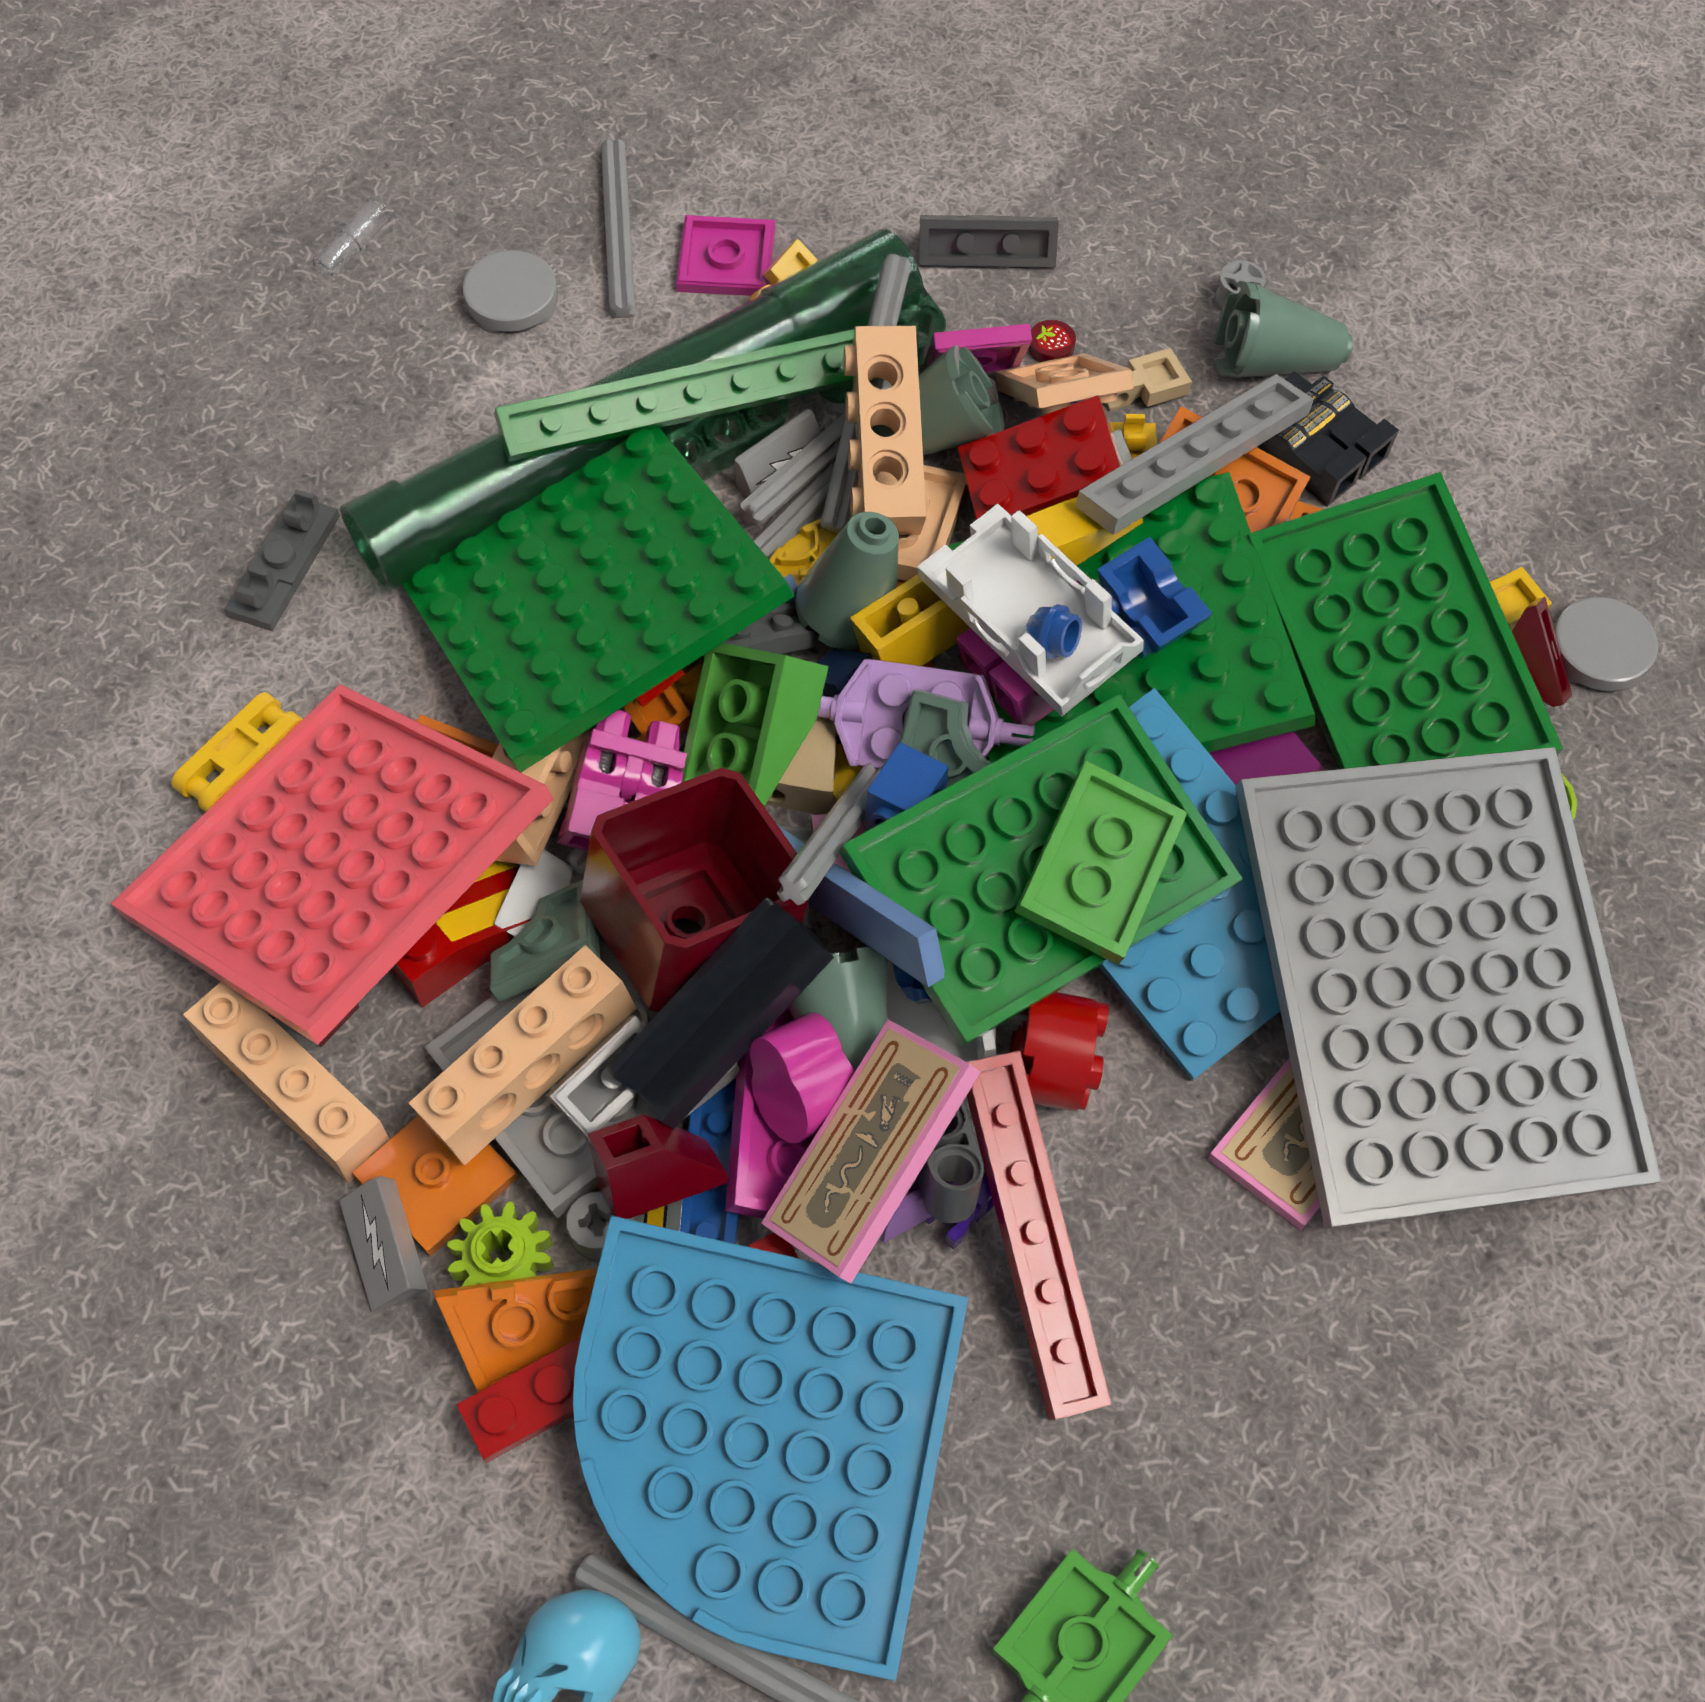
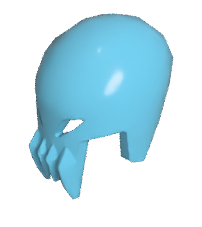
M590 1589L553 1596L529 1618L508 1672L498 1679L492 1702H552L561 1689L573 1690L583 1698L582 1702H611L638 1663L641 1633L634 1613L619 1598L609 1593Z

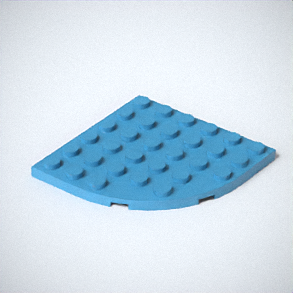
M611 1216L580 1338L574 1373L573 1413L580 1463L593 1504L609 1536L628 1564L655 1593L675 1610L703 1628L735 1643L772 1654L896 1681L969 1297L860 1272L857 1273L853 1282L849 1283L816 1262Z

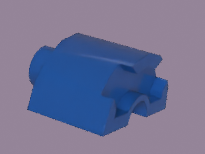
M1150 537L1097 569L1101 587L1112 596V611L1144 640L1143 651L1137 655L1140 658H1144L1150 653H1158L1207 622L1213 614L1191 586L1186 588L1180 583L1172 569L1171 562Z

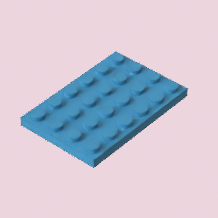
M1153 688L1129 708L1243 879L1236 886L1129 948L1126 957L1119 964L1109 960L1099 967L1178 1066L1191 1080H1194L1279 1013L1280 1006L1235 788L1236 785L1158 691Z

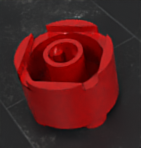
M1055 992L1020 1013V1015H1026L1027 1019L1026 1021H1020L1017 1031H1012L1009 1053L1021 1052L1034 1104L1074 1112L1078 1109L1085 1110L1089 1100L1090 1089L1098 1090L1102 1078L1104 1058L1094 1054L1097 1037H1103L1106 1030L1109 1005L1097 1002L1096 999Z

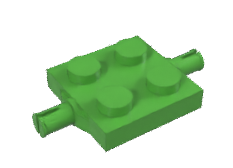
M1072 1548L991 1652L1019 1677L1024 1689L1027 1691V1694L1020 1702H1124L1173 1637L1172 1633L1148 1614L1142 1601L1137 1596L1153 1573L1159 1569L1158 1563L1153 1558L1149 1560L1138 1576H1134L1135 1571L1148 1556L1143 1550L1137 1549L1135 1555L1116 1578L1114 1575L1097 1570Z

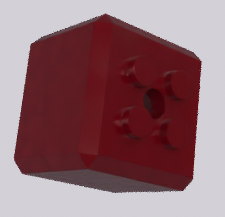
M721 767L597 815L591 830L580 903L649 1010L659 1012L765 898H771L801 923L809 899L804 904L798 906L792 899L783 902L779 898L777 892L782 886L779 877L795 858L797 852L742 774ZM679 918H686L696 921L700 925L701 930L692 934L683 933L676 929L672 922Z

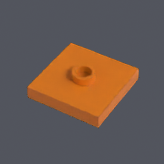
M419 1115L352 1172L355 1179L361 1185L378 1176L395 1179L412 1238L429 1257L462 1229L459 1222L462 1218L472 1220L481 1212L483 1204L489 1205L518 1179L517 1172L489 1144L464 1166L431 1131Z

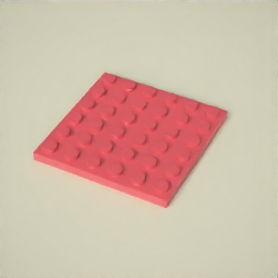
M339 684L111 902V905L124 919L318 1045L554 798L545 784Z

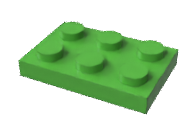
M1085 761L1079 768L1014 912L1119 964L1126 957L1188 812Z

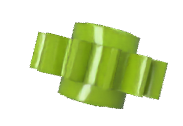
M511 1201L504 1206L502 1216L495 1217L490 1206L483 1204L481 1206L483 1221L477 1225L472 1220L462 1218L459 1222L467 1238L464 1241L454 1239L448 1241L447 1244L451 1254L461 1259L453 1262L448 1267V1271L453 1280H465L462 1286L537 1276L535 1274L536 1271L549 1272L554 1269L552 1258L548 1254L541 1252L546 1251L553 1245L549 1231H537L540 1222L537 1213L534 1211L528 1212L521 1220H518L516 1208ZM496 1248H499L504 1253L509 1248L512 1256L505 1262H502L498 1257L493 1262L490 1253Z

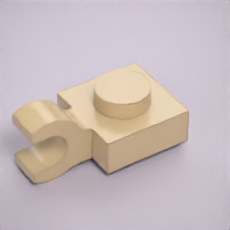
M1164 349L1130 359L1127 368H1130L1132 371L1134 389L1117 392V400L1104 404L1110 412L1128 406L1135 399L1141 397L1146 407L1188 395L1192 380L1172 349Z

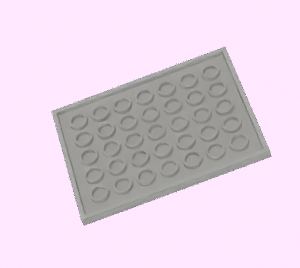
M1555 747L1241 779L1235 788L1324 1229L1633 1188L1662 1182Z

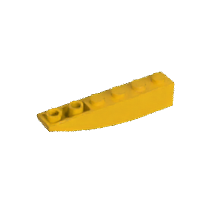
M1078 497L1026 516L1037 526L1038 535L1043 534L1076 566L1143 523V518H1140L1113 535L1076 507ZM919 574L850 617L861 652L871 653L874 660L916 666L924 665L958 643L956 637L970 629L919 578Z

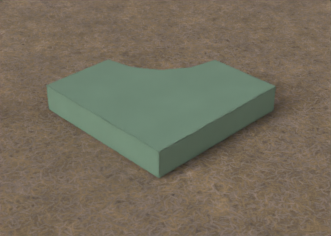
M913 689L900 742L948 765L946 788L992 763L983 756L973 743L967 725L968 702L921 689Z
M583 879L540 898L536 913L526 928L509 943L490 954V990L499 1002L542 984L584 945L600 958L599 931L580 903Z

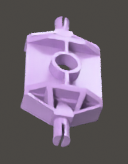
M874 659L863 660L839 695H834V697L822 696L821 707H819L817 716L830 718L835 723L850 766H864L870 762L877 768L885 765L900 742L905 723V714L909 707L913 689H921L968 702L967 725L974 745L985 758L994 745L1000 746L1002 743L1025 746L1034 740V738L1014 736L1013 733L1033 736L1035 733L1034 725L1004 722V718H999L984 675Z

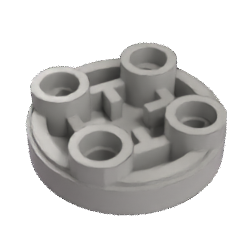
M517 250L500 251L490 254L477 261L469 269L463 281V295L467 310L486 332L520 331L537 324H544L553 316V309L558 297L555 274L548 263L534 254Z
M1590 597L1576 601L1562 612L1554 626L1568 680L1572 683H1581L1587 687L1603 691L1632 689L1647 675L1657 657L1658 639L1651 623L1637 609L1616 599Z

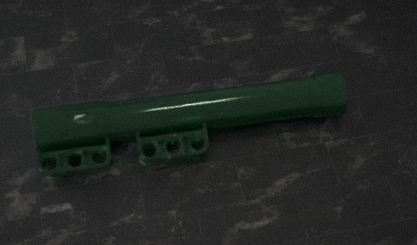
M879 229L762 289L757 298L580 389L853 330L855 326H868L882 264L890 254L905 257L911 264L897 326H916V331L928 336L922 337L916 334L918 366L924 363L933 333L945 331L946 319L924 288L916 261L907 246L895 233L888 229ZM853 384L820 391V393L829 402L845 404L846 392H852ZM787 399L660 427V429L682 456L693 462V464H690L703 481H706L734 466L736 457L783 426L788 415ZM766 414L773 420L762 421L755 415ZM497 431L400 482L390 480L341 506L340 512L349 536L362 560L382 588L390 592L412 579L415 573L427 565H436L441 562L440 557L457 548L463 540L475 537L499 521L506 513L516 510L541 494L550 485L560 482L585 466L591 459L601 456L625 441L630 435L508 462L500 433ZM723 435L731 438L734 442L722 443L714 437Z

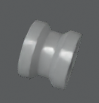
M1236 260L1225 265L1221 270L1218 280L1219 287L1215 293V304L1218 309L1222 310L1229 292L1239 293L1241 289L1236 285L1239 281L1254 282L1265 287L1266 275L1262 268L1246 260Z
M590 1192L579 1197L571 1205L567 1214V1230L575 1250L584 1258L593 1261H600L610 1218L613 1216L601 1192ZM591 1221H593V1223L590 1225V1227H589V1229H588V1228H587V1227H588V1224H589Z

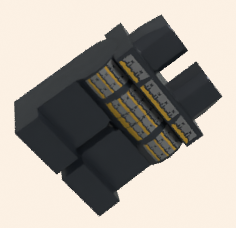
M1294 371L1285 380L1314 399L1309 415L1263 442L1257 448L1310 476L1305 489L1328 507L1355 485L1357 479L1361 480L1388 457L1399 429L1386 419L1376 424L1355 408L1353 402L1346 394L1339 390H1334V383L1324 375L1312 384Z

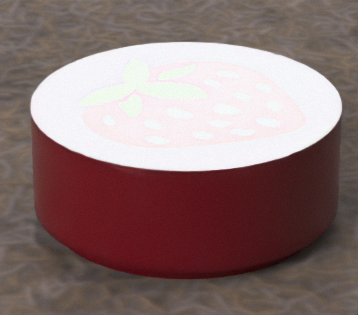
M1045 320L1037 323L1031 329L1032 342L1028 350L1036 361L1044 362L1073 356L1076 335L1068 324L1058 320Z

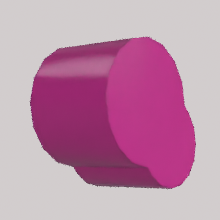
M810 1012L756 1038L751 1043L750 1058L753 1067L751 1081L753 1096L759 1112L767 1125L778 1137L789 1143H800L817 1134L854 1074L853 1067L843 1053L838 1035L832 1025L822 1015Z

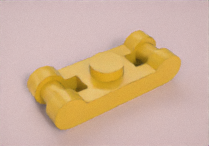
M268 692L260 693L176 771L172 778V787L186 798L191 796L198 800V807L206 813L298 725L303 718L293 711L286 713L281 709V702ZM260 726H270L263 734L257 730ZM216 769L221 774L213 782H208L206 780L207 776Z

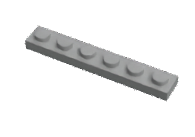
M1275 374L1080 490L1076 507L1114 535L1309 415L1314 399Z

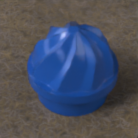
M1056 604L1053 607H1039L1035 614L1030 616L1026 624V632L1045 649L1046 658L1055 659L1058 656L1068 658L1074 653L1080 641L1082 620L1079 615L1071 613L1065 605Z

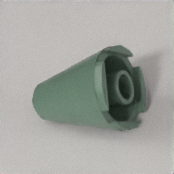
M1237 282L1236 285L1241 289L1239 293L1229 292L1219 316L1215 336V344L1224 345L1225 361L1216 359V368L1219 375L1240 378L1292 374L1294 371L1296 373L1335 371L1340 367L1341 363L1347 362L1351 355L1353 338L1348 334L1347 326L1342 322L1254 282Z
M955 345L949 348L919 375L923 455L959 447L1004 430L1005 423L1000 403L998 401L990 405L989 396L986 391L993 387L989 377L979 361L966 347L959 349V345ZM876 425L872 428L874 433L882 437H890L895 434L890 427L885 425Z
M861 512L854 515L803 576L798 585L795 608L799 621L805 628L808 624L819 633L818 640L827 646L845 650H860L850 617L897 588L899 533L897 527L889 518L876 512Z
M869 946L856 948L857 953L853 954L851 952L833 953V960L788 1007L793 1019L810 1012L822 1015L836 1031L842 1051L852 1065L854 1073L887 1021V959Z

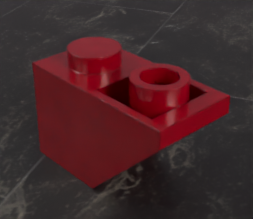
M645 1114L588 1133L598 1188L615 1217L630 1219L729 1183L725 1169L706 1139L677 1127L672 1129L660 1120Z

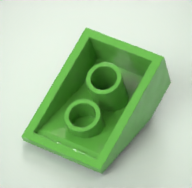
M721 643L707 652L703 662L684 753H687L684 769L682 770V782L721 767L742 774L765 806L817 720L829 666L727 643Z

